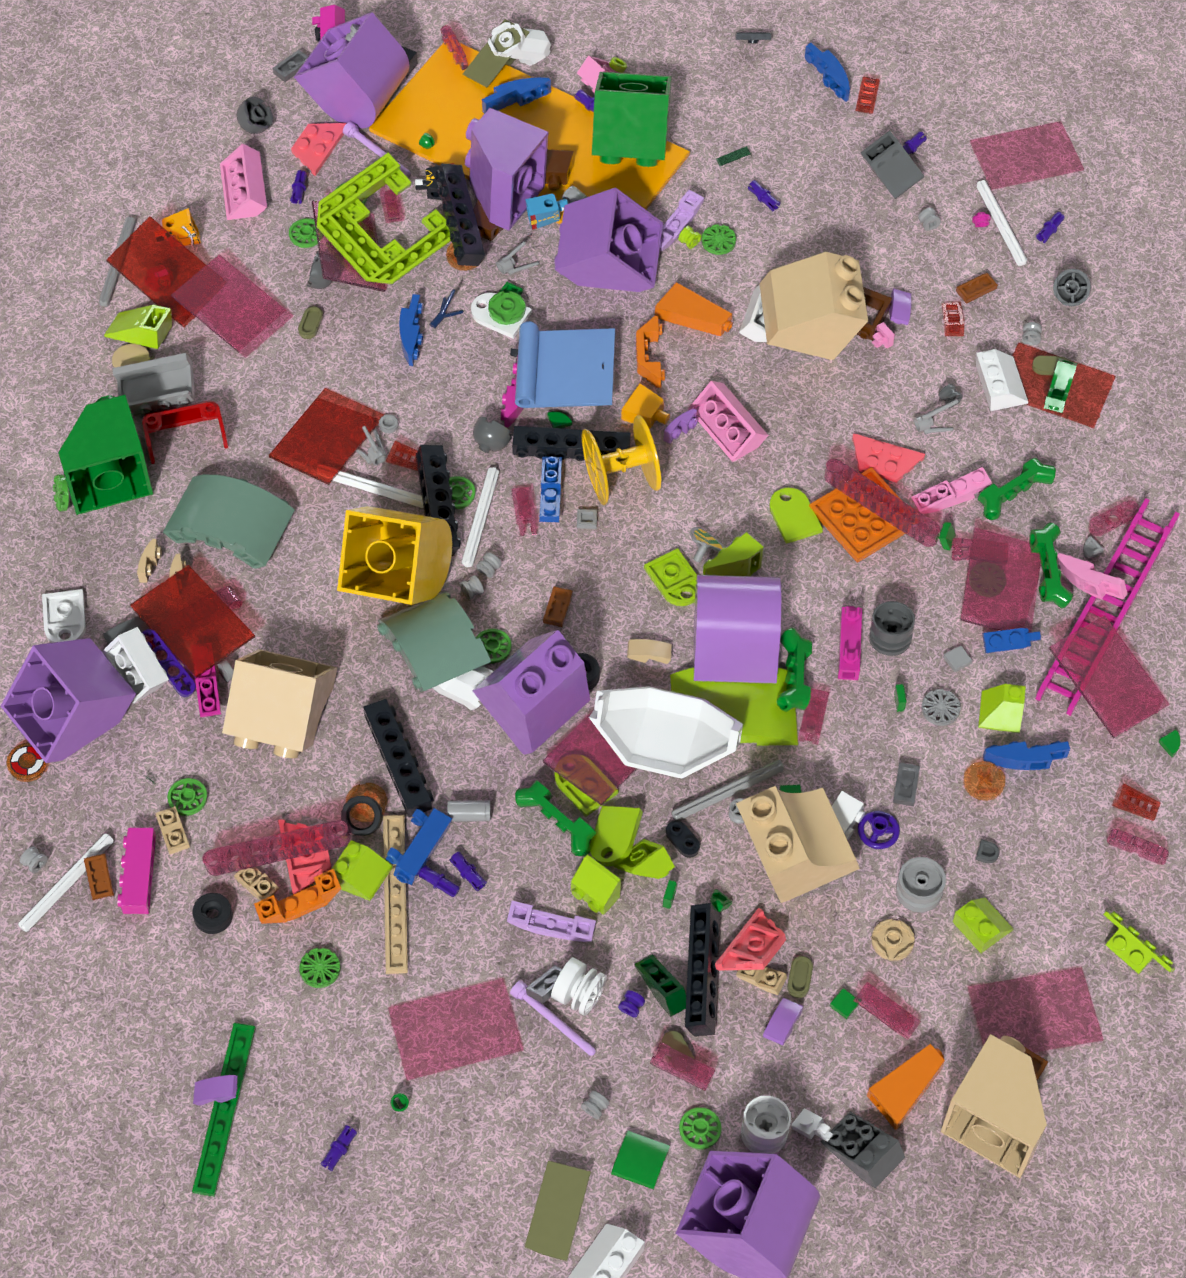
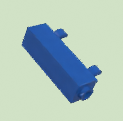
M435 808L429 817L419 809H416L413 813L411 822L422 827L404 855L392 847L387 853L388 856L385 860L391 864H396L394 876L402 883L413 885L421 869L426 865L450 828L452 818Z

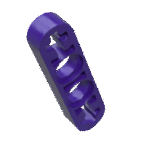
M148 629L143 631L144 636L154 637L152 642L157 647L153 649L151 643H147L155 654L158 651H165L167 653V658L161 661L158 660V662L166 671L169 683L180 696H192L195 692L194 680L154 630ZM175 666L179 669L180 673L177 676H170L168 669ZM182 678V681L185 685L190 684V691H182L181 689L183 685L178 680Z

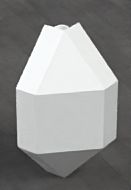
M649 686L597 691L594 711L589 716L590 720L626 766L681 779L735 752L740 744L743 728L742 723L706 699Z

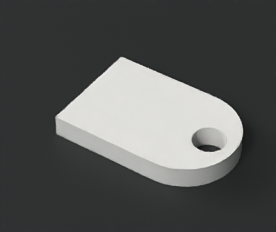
M484 293L477 296L471 304L473 319L477 323L513 339L519 332L520 325L526 322L532 313V309L526 307L525 315L520 321L510 325L499 324L493 321L488 312L489 300L496 293ZM480 303H484L487 305L485 308L477 307V305Z
M83 589L42 594L44 631L47 639L51 643L81 639L86 630ZM63 633L71 634L66 640L60 638Z

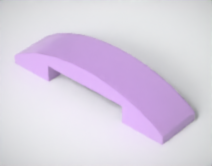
M688 190L679 201V207L662 227L661 251L667 249L679 237L681 231L691 223L700 209L704 197L691 190Z
M516 901L511 902L507 922L536 934L578 942H591L596 920L575 916L572 919L532 909L533 905Z

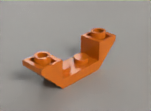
M654 316L636 331L637 373L655 387L661 388V381H665V370L661 369V362H649V356L645 354V351H648V342H658L659 335H662V324H658V316Z
M332 869L314 877L316 885L280 901L272 895L254 903L260 922L262 924L285 923L328 905L342 889L335 870Z

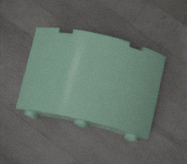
M203 474L192 478L163 533L178 544L196 543L197 540L205 541L206 545L220 550L223 547L234 552L233 556L242 560L250 567L257 569L266 566L295 509L286 500L276 497L245 479Z
M442 592L431 600L414 604L378 620L377 628L380 635H384L386 639L390 640L394 650L400 652L413 675V685L420 692L431 689L491 662L481 639H476L472 632L474 626L455 598L450 599L451 596L448 592Z

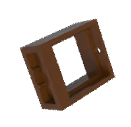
M863 287L866 306L880 312L873 325L866 323L857 335L862 339L873 341L877 325L883 323L889 313L892 298Z

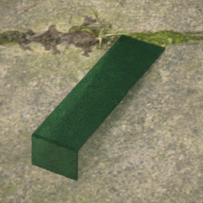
M746 146L716 158V161L720 167L751 155Z

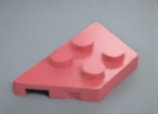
M347 123L308 124L291 148L292 153L316 176L344 135L343 128Z
M854 433L852 436L858 469L861 473L872 467L882 479L897 483L903 478L904 474L909 473L917 463L922 462L925 458L924 453Z
M281 819L278 822L294 895L315 882L314 877L331 870L332 867L323 828L308 827L301 823L294 825L285 823V820Z
M758 908L715 963L716 970H764L786 941L785 933L780 928H777L771 919L768 920L763 910Z

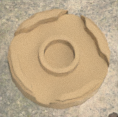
M126 344L114 352L112 365L116 368L149 361L150 354L141 345Z
M887 919L880 922L874 928L871 936L875 952L882 958L890 961L906 958L912 952L915 943L912 929L900 920Z

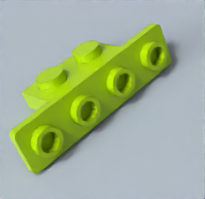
M1109 911L1104 912L1103 915L1119 928L1105 945L1135 972L1140 974L1153 958L1167 971L1174 972L1175 968L1171 966L1173 961L1164 954L1160 956L1156 953L1155 950L1157 948L1150 941L1146 940L1144 942L1138 937L1140 933L1131 925L1126 927L1122 923L1124 919L1115 911L1112 913Z

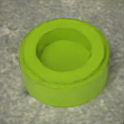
M613 57L609 62V66L616 72L624 73L627 68V64L617 57Z

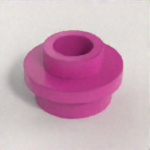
M979 212L972 218L975 227H986L990 224L989 221L991 220L990 215L985 212Z

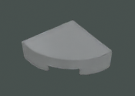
M1092 536L1087 538L1083 547L1084 557L1087 561H1090L1104 551Z

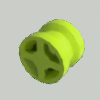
M686 226L679 234L678 240L681 243H685L689 249H692L699 244L702 235L699 232H694L691 226Z

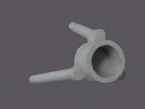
M525 241L507 256L496 262L497 268L503 275L508 273L511 276L515 272L539 265V262H534L514 268L516 264L512 256L526 245Z
M958 400L938 407L927 414L915 417L914 424L918 432L923 431L926 435L929 433L953 431L952 427L931 428L933 426L932 416L957 404Z
M365 426L362 427L371 444L367 451L368 456L350 440L345 439V442L360 454L368 464L373 463V465L377 466L386 461L387 454L376 429L373 432L378 446L375 444Z

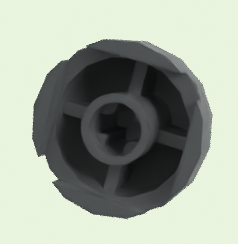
M249 97L239 105L236 113L239 125L250 134H260L273 123L271 109L269 106L265 107L262 104L264 101L258 97Z
M316 251V256L309 273V282L307 281L306 286L313 289H325L332 281H336L338 271L335 270V262L331 256Z
M1078 269L1064 270L1056 277L1053 285L1054 295L1063 305L1071 307L1084 303L1090 296L1092 289L1091 280L1088 275Z
M479 417L473 428V437L475 442L479 444L478 448L486 453L504 449L513 434H509L510 430L496 421L492 420L489 423L486 422V417Z

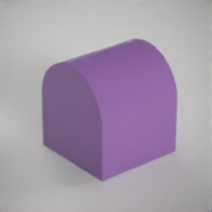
M371 12L328 29L294 78L331 118L340 123L353 122L358 126V129H362L374 123L409 71V60L401 45ZM351 25H359V29L351 40L348 41L345 37L350 33Z
M697 575L694 610V681L777 683L781 632L780 577Z
M710 1151L675 1234L714 1265L737 1277L789 1278L819 1202L820 1194L814 1185L777 1154Z

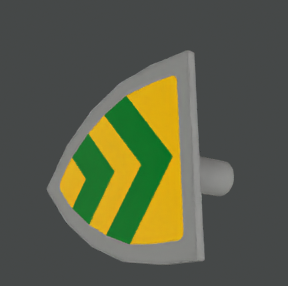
M694 527L690 530V536L698 547V551L693 558L696 562H701L708 547L717 551L724 548L722 543L701 527Z

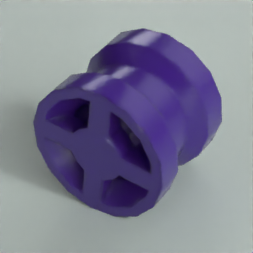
M627 990L624 994L625 999L619 1003L618 1008L621 1012L636 1018L639 1015V1008L645 1004V999L640 994Z

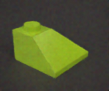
M1002 684L983 690L981 692L978 728L1020 733L1026 686Z
M642 839L632 847L629 856L614 867L634 875L660 879L667 876L669 871L675 866L664 846Z

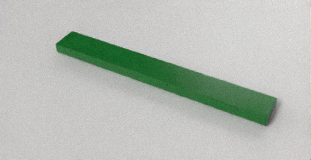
M233 1023L221 1076H238L236 1098L223 1103L214 1101L192 1189L194 1194L213 1197L216 1195L256 1027L253 1025Z

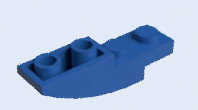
M812 43L806 45V61L812 63L818 72L823 74L822 81L827 88L830 87L838 98H842L847 102L849 100L850 86L846 72L840 62L829 50L822 53Z
M541 77L526 78L494 87V94L482 99V112L485 114L489 108L498 111L516 102L520 107L551 93V80Z
M417 294L412 295L409 309L401 308L400 312L401 346L409 366H413L414 360H418V345H422L423 342L418 315L423 313L424 305L421 303L420 295Z
M542 457L539 522H559L562 457Z
M1014 741L1007 745H992L985 748L983 761L1015 770L1049 769L1052 760L1068 757L1070 746L1068 741H1056L1050 745H1034L1027 748L1025 741Z

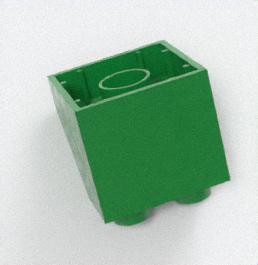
M599 72L594 99L592 155L600 156V162L605 164H619L622 157L636 158V164L644 167H653L658 164V160H665L672 76Z
M107 395L100 397L95 403L87 404L58 452L76 515L153 495L143 450L126 395L118 397Z

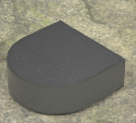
M981 839L975 860L987 864L996 862L1000 854L998 846Z

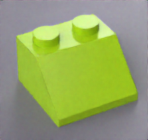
M352 840L332 867L339 880L341 890L371 901L393 868L390 863L371 848Z
M587 854L571 880L572 895L578 900L583 899L586 901L589 908L595 913L600 912L603 915L620 898L621 879Z
M986 898L971 900L957 910L953 918L955 926L980 953H983L1014 930Z

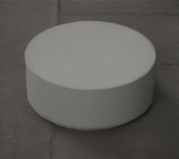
M384 415L380 418L379 428L382 432L393 433L398 429V419L395 416Z
M225 660L217 665L219 673L226 682L232 680L234 670L229 662Z

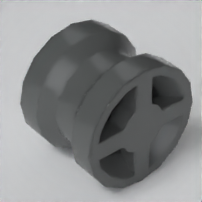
M953 384L946 385L938 394L939 398L945 401V405L954 400H958L957 404H959L963 398V395L956 391V387Z

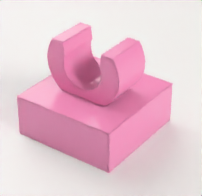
M883 322L877 325L876 333L873 335L875 340L872 341V344L876 348L882 344L889 348L893 346L895 334Z

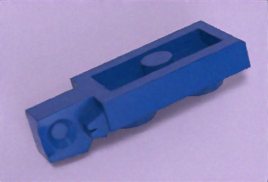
M1028 628L982 633L985 654L1024 649L1031 646L1030 642L1041 640L1040 632L1029 633Z

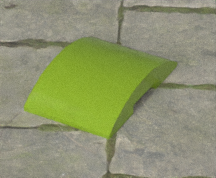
M694 668L670 674L671 692L706 699L742 723L740 743H756L757 746L798 745L796 708L785 712L777 705V697L787 691V683H785L787 670L778 668L777 683L694 681Z

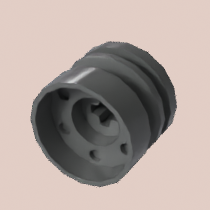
M888 601L875 608L872 614L869 641L877 652L887 656H896L909 649L915 625V616L912 610L905 604L897 601Z

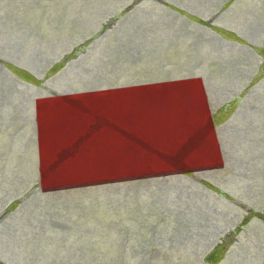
M151 216L139 225L106 259L113 268L157 306L170 308L171 317L184 328L195 319V316L227 284L226 281Z
M1018 342L1012 357L1014 358L1028 399V404L1026 405L1094 428L1098 418H1100V413L1116 376L1078 363L1063 413L1045 409L1044 403L1053 376L1035 373L1032 369V364L1037 356L1057 355Z
M324 388L272 450L269 458L330 485L367 439L362 427L365 426L371 434L384 414Z
M189 565L130 604L134 612L151 630H154L169 650L195 678L255 638L254 633Z

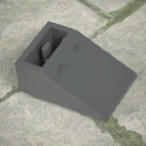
M890 130L860 152L865 162L894 199L925 177Z
M851 1111L830 1131L833 1135L828 1142L823 1139L820 1141L861 1180L874 1188L905 1158L899 1140Z

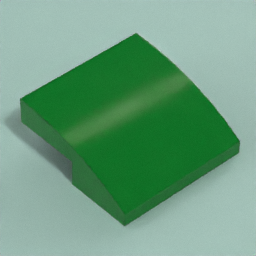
M627 1131L611 1174L654 1190L670 1145Z

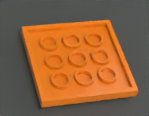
M872 467L809 504L818 520L857 563L920 525V520Z

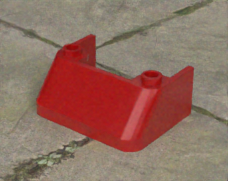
M208 400L146 414L142 418V425L151 464H155L149 433L206 420H218L224 448H228L225 428L218 404Z

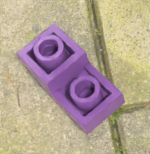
M893 288L891 293L892 305L889 309L890 320L896 324L908 325L911 313V294Z
M691 409L674 419L664 430L663 441L670 444L673 439L677 440L681 431L687 434L690 428L694 429L698 422L696 418L697 410Z
M783 998L770 1019L763 1037L784 1045L792 1033L793 1025L802 1013L803 1006Z
M218 1076L195 1082L193 1104L204 1105L212 1101L223 1103L236 1098L238 1076Z

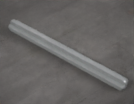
M128 216L125 219L100 295V306L108 307L110 305L136 224L134 217Z
M776 760L673 809L672 817L674 820L680 821L782 772L784 766L780 760Z

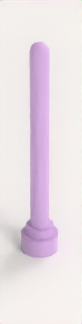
M348 122L344 126L343 134L347 137L356 138L380 158L387 154L359 132L358 126L353 122ZM401 165L400 170L406 177H409L410 171Z
M519 980L512 987L510 994L514 998L524 999L588 1055L593 1056L596 1053L593 1046L541 1002L526 995V988L528 986L522 980Z

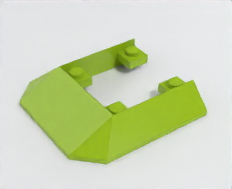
M389 152L319 201L317 228L363 279L369 282L385 284L395 283L451 242L446 219L437 209L422 219L423 225L430 233L407 250L396 239L381 249L358 224L370 215V211L362 203L366 198L386 184L396 195H399L411 186L412 182L400 170L401 165Z

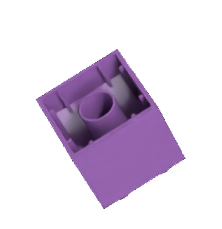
M489 108L480 120L474 118L468 125L466 139L471 141V148L466 155L465 166L470 168V186L476 198L480 201L489 222L510 231L527 210L525 199L537 197L545 187L548 132Z
M616 187L567 204L564 207L563 220L559 228L560 240L558 253L555 257V270L578 286L633 292L654 288L663 222Z
M559 630L527 641L472 690L524 755L533 753L590 701L584 662Z
M87 638L33 645L0 707L44 762L51 763L66 759L119 724L136 693L94 642Z

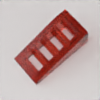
M862 77L855 111L873 114L879 90V79Z
M942 303L945 336H964L961 303ZM947 310H957V312H947Z
M394 441L385 462L418 471L415 456L418 450ZM404 454H407L406 459L402 458ZM411 456L415 457L413 462H410Z
M1122 784L1116 792L1112 806L1154 821L1161 802L1126 784ZM1132 798L1135 799L1134 804L1131 803ZM1140 801L1144 802L1142 808L1139 807ZM1148 804L1152 805L1150 812L1146 810Z

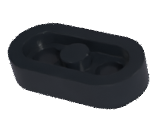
M674 820L668 823L666 826V837L680 854L687 858L696 856L700 850V842L681 821ZM678 828L680 831L675 832L673 829ZM691 843L693 846L687 847L686 844Z

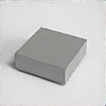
M578 509L577 528L597 529V510Z
M962 646L945 653L943 656L954 672L972 664V659Z

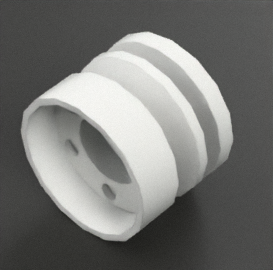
M572 957L560 972L552 989L551 998L564 1005L573 998L571 1009L575 1011L579 1009V1013L586 1016L600 999L607 975L601 972L597 974V970L594 968L585 975L587 965Z
M759 1096L746 1106L741 1126V1139L751 1152L775 1154L785 1146L791 1125V1112L787 1105L779 1098L773 1096Z

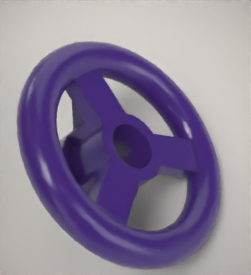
M872 811L865 814L858 824V835L867 846L874 849H886L894 845L898 840L900 827L897 820L889 813ZM867 821L870 823L873 832L870 839L864 833V826ZM893 833V836L887 842L876 843L879 836Z

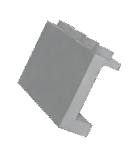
M186 353L113 368V376L117 379L118 396L126 395L132 416L140 413L147 414L160 409L167 410L174 406H186L189 403L195 402L193 363Z

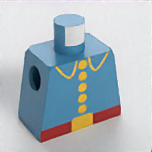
M554 194L525 199L527 215L532 230L559 221V212L564 211L565 205L568 204L567 199L556 201Z

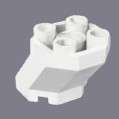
M504 22L494 28L491 33L492 38L488 40V44L495 56H511L510 58L519 59L521 63L529 66L534 65L550 54L551 43L544 31L523 28L530 32L525 38L522 29L516 23L511 25L509 22ZM508 28L518 30L521 42L504 52H497L494 46L497 35ZM504 32L499 36V42L503 47H510L514 43V37L510 32ZM506 37L510 38L507 42H504Z
M481 666L437 685L433 689L439 694L473 710L481 704L472 690L494 671Z

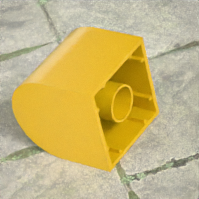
M371 506L346 510L337 591L410 605L435 598L445 583L451 562L452 534L449 524L444 519Z

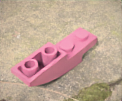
M981 467L950 483L947 480L912 496L911 499L920 514L937 512L974 499V494L992 485V482L984 468Z
M1061 553L1057 555L1063 574L1077 588L1099 599H1102L1105 594L1120 599L1126 597L1125 581L1121 578L1095 571L1094 564L1089 561L1080 560Z

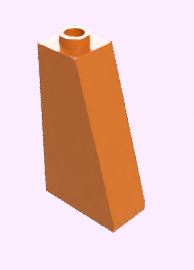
M677 282L655 306L654 316H658L660 320L717 336H722L724 332H729L733 325L732 313Z
M929 1044L868 1089L867 1097L895 1130L901 1126L943 1068L945 1062L944 1055L938 1048H934Z

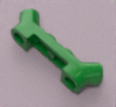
M1033 458L1023 465L1021 475L1004 486L998 488L993 483L978 496V501L984 506L983 516L989 520H996L1001 516L1002 503L1005 501H1012L1019 492H1026L1035 482L1052 484L1055 479L1056 468L1051 465H1043L1037 458Z
M1047 523L1042 529L1031 530L1029 543L1031 553H1039L1044 576L1043 582L1038 587L1041 601L1053 602L1063 609L1074 596L1060 581L1061 570L1057 566V552L1054 551L1053 543L1061 534L1060 528L1054 523Z
M789 628L780 635V642L788 652L786 660L787 675L785 678L787 691L777 697L778 707L785 712L792 708L805 710L811 697V687L804 685V661L812 654V641L802 638L795 628Z
M535 780L530 787L518 788L516 790L515 800L520 808L539 806L541 808L540 812L548 820L552 817L557 822L555 824L557 828L563 833L568 831L571 834V853L575 856H586L590 853V840L597 834L596 831L580 817L573 823L552 805L549 800L553 795L544 785Z

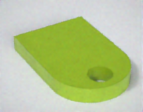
M782 488L772 495L769 505L771 515L786 544L823 532L815 512L809 507L810 502L807 496L795 488ZM782 495H788L791 499L789 501H783L780 497Z
M678 548L644 565V570L669 603L676 606H687L695 602L697 574ZM687 591L690 592L692 596L690 598H684L681 596V594Z
M580 755L565 757L555 768L556 785L585 817L618 794L616 787L586 757ZM566 764H571L575 769L571 772H566L563 767Z
M601 807L595 827L597 834L590 843L591 855L598 863L603 866H615L629 856L643 814L640 808ZM613 852L611 857L604 858L606 853Z

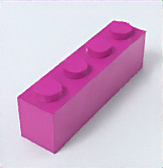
M128 828L127 836L123 838V847L126 849L125 855H122L121 866L124 868V873L120 874L119 878L122 894H118L117 899L118 907H121L123 914H149L156 844L154 828Z

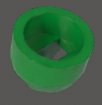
M428 133L423 134L419 140V145L425 149H430L435 144L434 138Z
M402 1093L394 1095L390 1101L391 1108L396 1112L406 1110L409 1105L407 1096ZM397 1097L403 1106L401 1109L395 1101Z

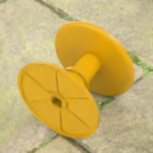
M637 415L634 418L633 433L635 446L623 450L617 448L616 452L601 455L592 433L587 429L582 431V448L586 468L597 498L602 505H606L609 500L606 474L617 471L625 473L626 469L641 465L649 486L655 491H659L661 488V472L657 451L650 430L641 415Z

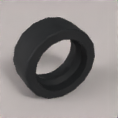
M356 796L349 799L341 811L343 826L349 833L356 836H367L374 833L380 827L383 819L380 805L375 799L368 796ZM365 803L373 809L374 820L369 827L357 828L351 823L350 811L355 805Z

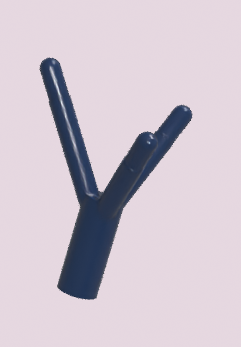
M452 289L448 298H443L440 312L429 324L434 329L444 318L464 312L459 310L445 313L453 298L455 289Z

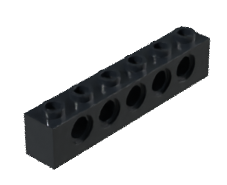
M441 164L438 171L435 172V181L439 188L438 194L442 200V210L445 212L446 225L450 231V241L453 243L454 256L457 259L458 265L479 266L485 257V252L462 165Z
M514 426L512 453L521 458L527 456H534L542 459V457H562V460L568 458L584 461L582 448L583 430ZM589 430L597 442L601 455L616 452L617 448L621 450L630 448L631 433Z
M420 445L415 456L424 515L447 521L452 534V556H455L457 550L460 549L461 541L457 537L458 522L454 518L455 504L452 503L451 499L453 491L452 487L449 486L450 472L446 468L447 454L444 453L443 445Z
M387 699L364 706V717L408 818L412 817L416 809L422 812L432 810L431 802L434 801L430 789L426 790L425 788L426 779L423 772H418L417 767H419L416 756H411L409 751L411 750V745L408 738H403L402 733H404L401 722H396L395 717L397 714L394 706H389ZM395 739L394 742H389L388 740ZM403 756L401 759H396L395 757ZM404 773H410L409 776H403ZM412 790H418L417 793H410Z
M711 903L691 905L685 1028L694 1037L715 1035L718 970H716L715 963L719 955L720 913Z

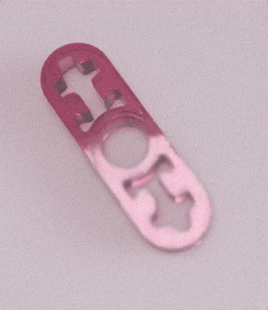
M1128 500L1092 518L1088 526L1089 532L1094 536H1102L1133 520L1139 511V505L1134 501ZM1127 508H1128L1129 510H1130V509H1133V512H1131V511H1127V512H1126V509H1127ZM1112 515L1118 517L1119 521L1112 522L1109 520L1108 517ZM1095 524H1096L1097 526L1102 525V527H1101V529L1098 528V527L1095 528L1094 525H1095Z
M1112 829L1107 838L1109 845L1129 853H1137L1139 857L1159 865H1164L1169 856V851L1166 848L1119 829Z

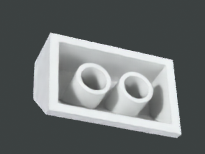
M758 285L751 296L739 333L754 342H767L760 285Z
M996 349L976 353V368L990 411L1028 404V399L1012 356Z
M138 627L118 635L102 651L104 656L136 693L132 700L133 704L161 688L169 680L166 671L159 664L155 653L149 647L144 634L140 632Z
M606 1224L568 1278H625L643 1253L645 1242L624 1228Z

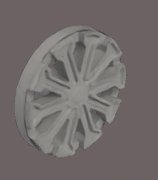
M936 689L924 697L921 709L924 717L929 722L945 726L957 720L961 707L960 701L952 692Z

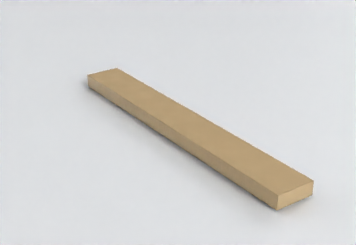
M404 815L383 816L384 859L388 856L387 853L391 847L398 850L402 855L405 853ZM391 864L393 868L384 880L386 974L408 973L406 883L400 882L394 876L396 864Z

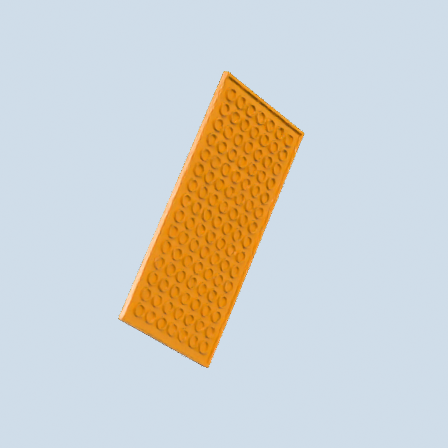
M448 37L369 127V131L437 165L450 163L462 165L465 178L470 180V168L465 166V159L471 148V141L466 139V131L472 119L480 120L484 115L482 112V99L494 94V87L510 81L534 77L505 64L486 88L463 75L479 51ZM551 86V93L520 107L516 102L511 106L498 110L501 113L547 131V150L573 151V168L568 184L559 185L558 190H550L548 184H545L544 189L537 197L554 194L556 201L562 200L564 192L571 186H575L588 197L616 187L647 210L690 155V151L667 141L665 160H658V164L653 167L637 165L636 158L622 157L619 164L600 162V156L592 155L594 112L588 111L574 96ZM425 133L430 134L435 140L434 146L430 149H425L419 145V140ZM564 211L559 212L560 220L556 223H562Z

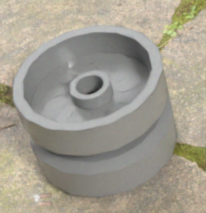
M916 857L908 860L903 864L896 883V895L899 902L913 912L924 913L934 909L939 904L946 885V875L943 868L936 861L925 857Z

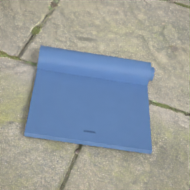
M531 321L522 323L519 328L515 404L521 408L612 405L615 328L539 331L538 326Z

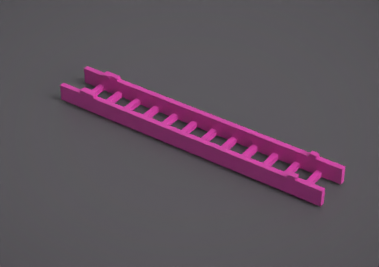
M1145 498L1104 572L1106 575H1111L1113 569L1116 568L1138 579L1134 588L1125 584L1127 592L1130 593L1126 603L1108 594H1105L1102 598L1122 608L1118 618L1093 607L1097 597L1091 595L1037 692L1035 699L1038 701L1042 699L1047 688L1072 699L1066 713L1070 716L1178 521L1180 515L1178 512H1175L1170 523L1165 528L1142 519L1150 502L1147 498ZM1138 524L1161 534L1162 537L1159 543L1134 533ZM1132 539L1154 549L1151 557L1148 558L1126 548L1129 540ZM1122 553L1147 564L1143 572L1141 573L1119 563L1118 560ZM1089 612L1114 623L1110 632L1085 622ZM1082 627L1106 638L1102 647L1100 648L1076 637L1080 628ZM1074 642L1097 653L1093 663L1068 652L1072 643ZM1064 657L1089 668L1085 678L1060 668L1059 666ZM1055 673L1079 683L1080 686L1076 694L1051 683Z

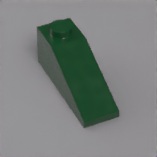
M653 954L634 964L660 1006L670 1017L686 1009L684 987Z

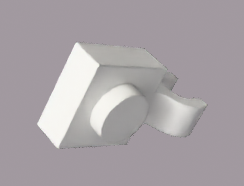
M805 1108L791 1125L795 1131L809 1139L817 1135L828 1142L833 1135L829 1132L831 1128L824 1124L822 1117Z

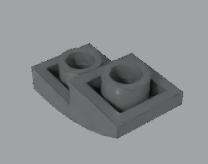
M140 615L103 633V636L109 645L120 634L136 627L142 633L148 630L149 627L144 617Z

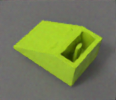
M150 305L119 312L104 334V337L158 349L172 328L171 309Z
M746 532L741 537H736L730 546L721 549L714 559L706 561L703 566V575L751 576L761 568L763 546Z

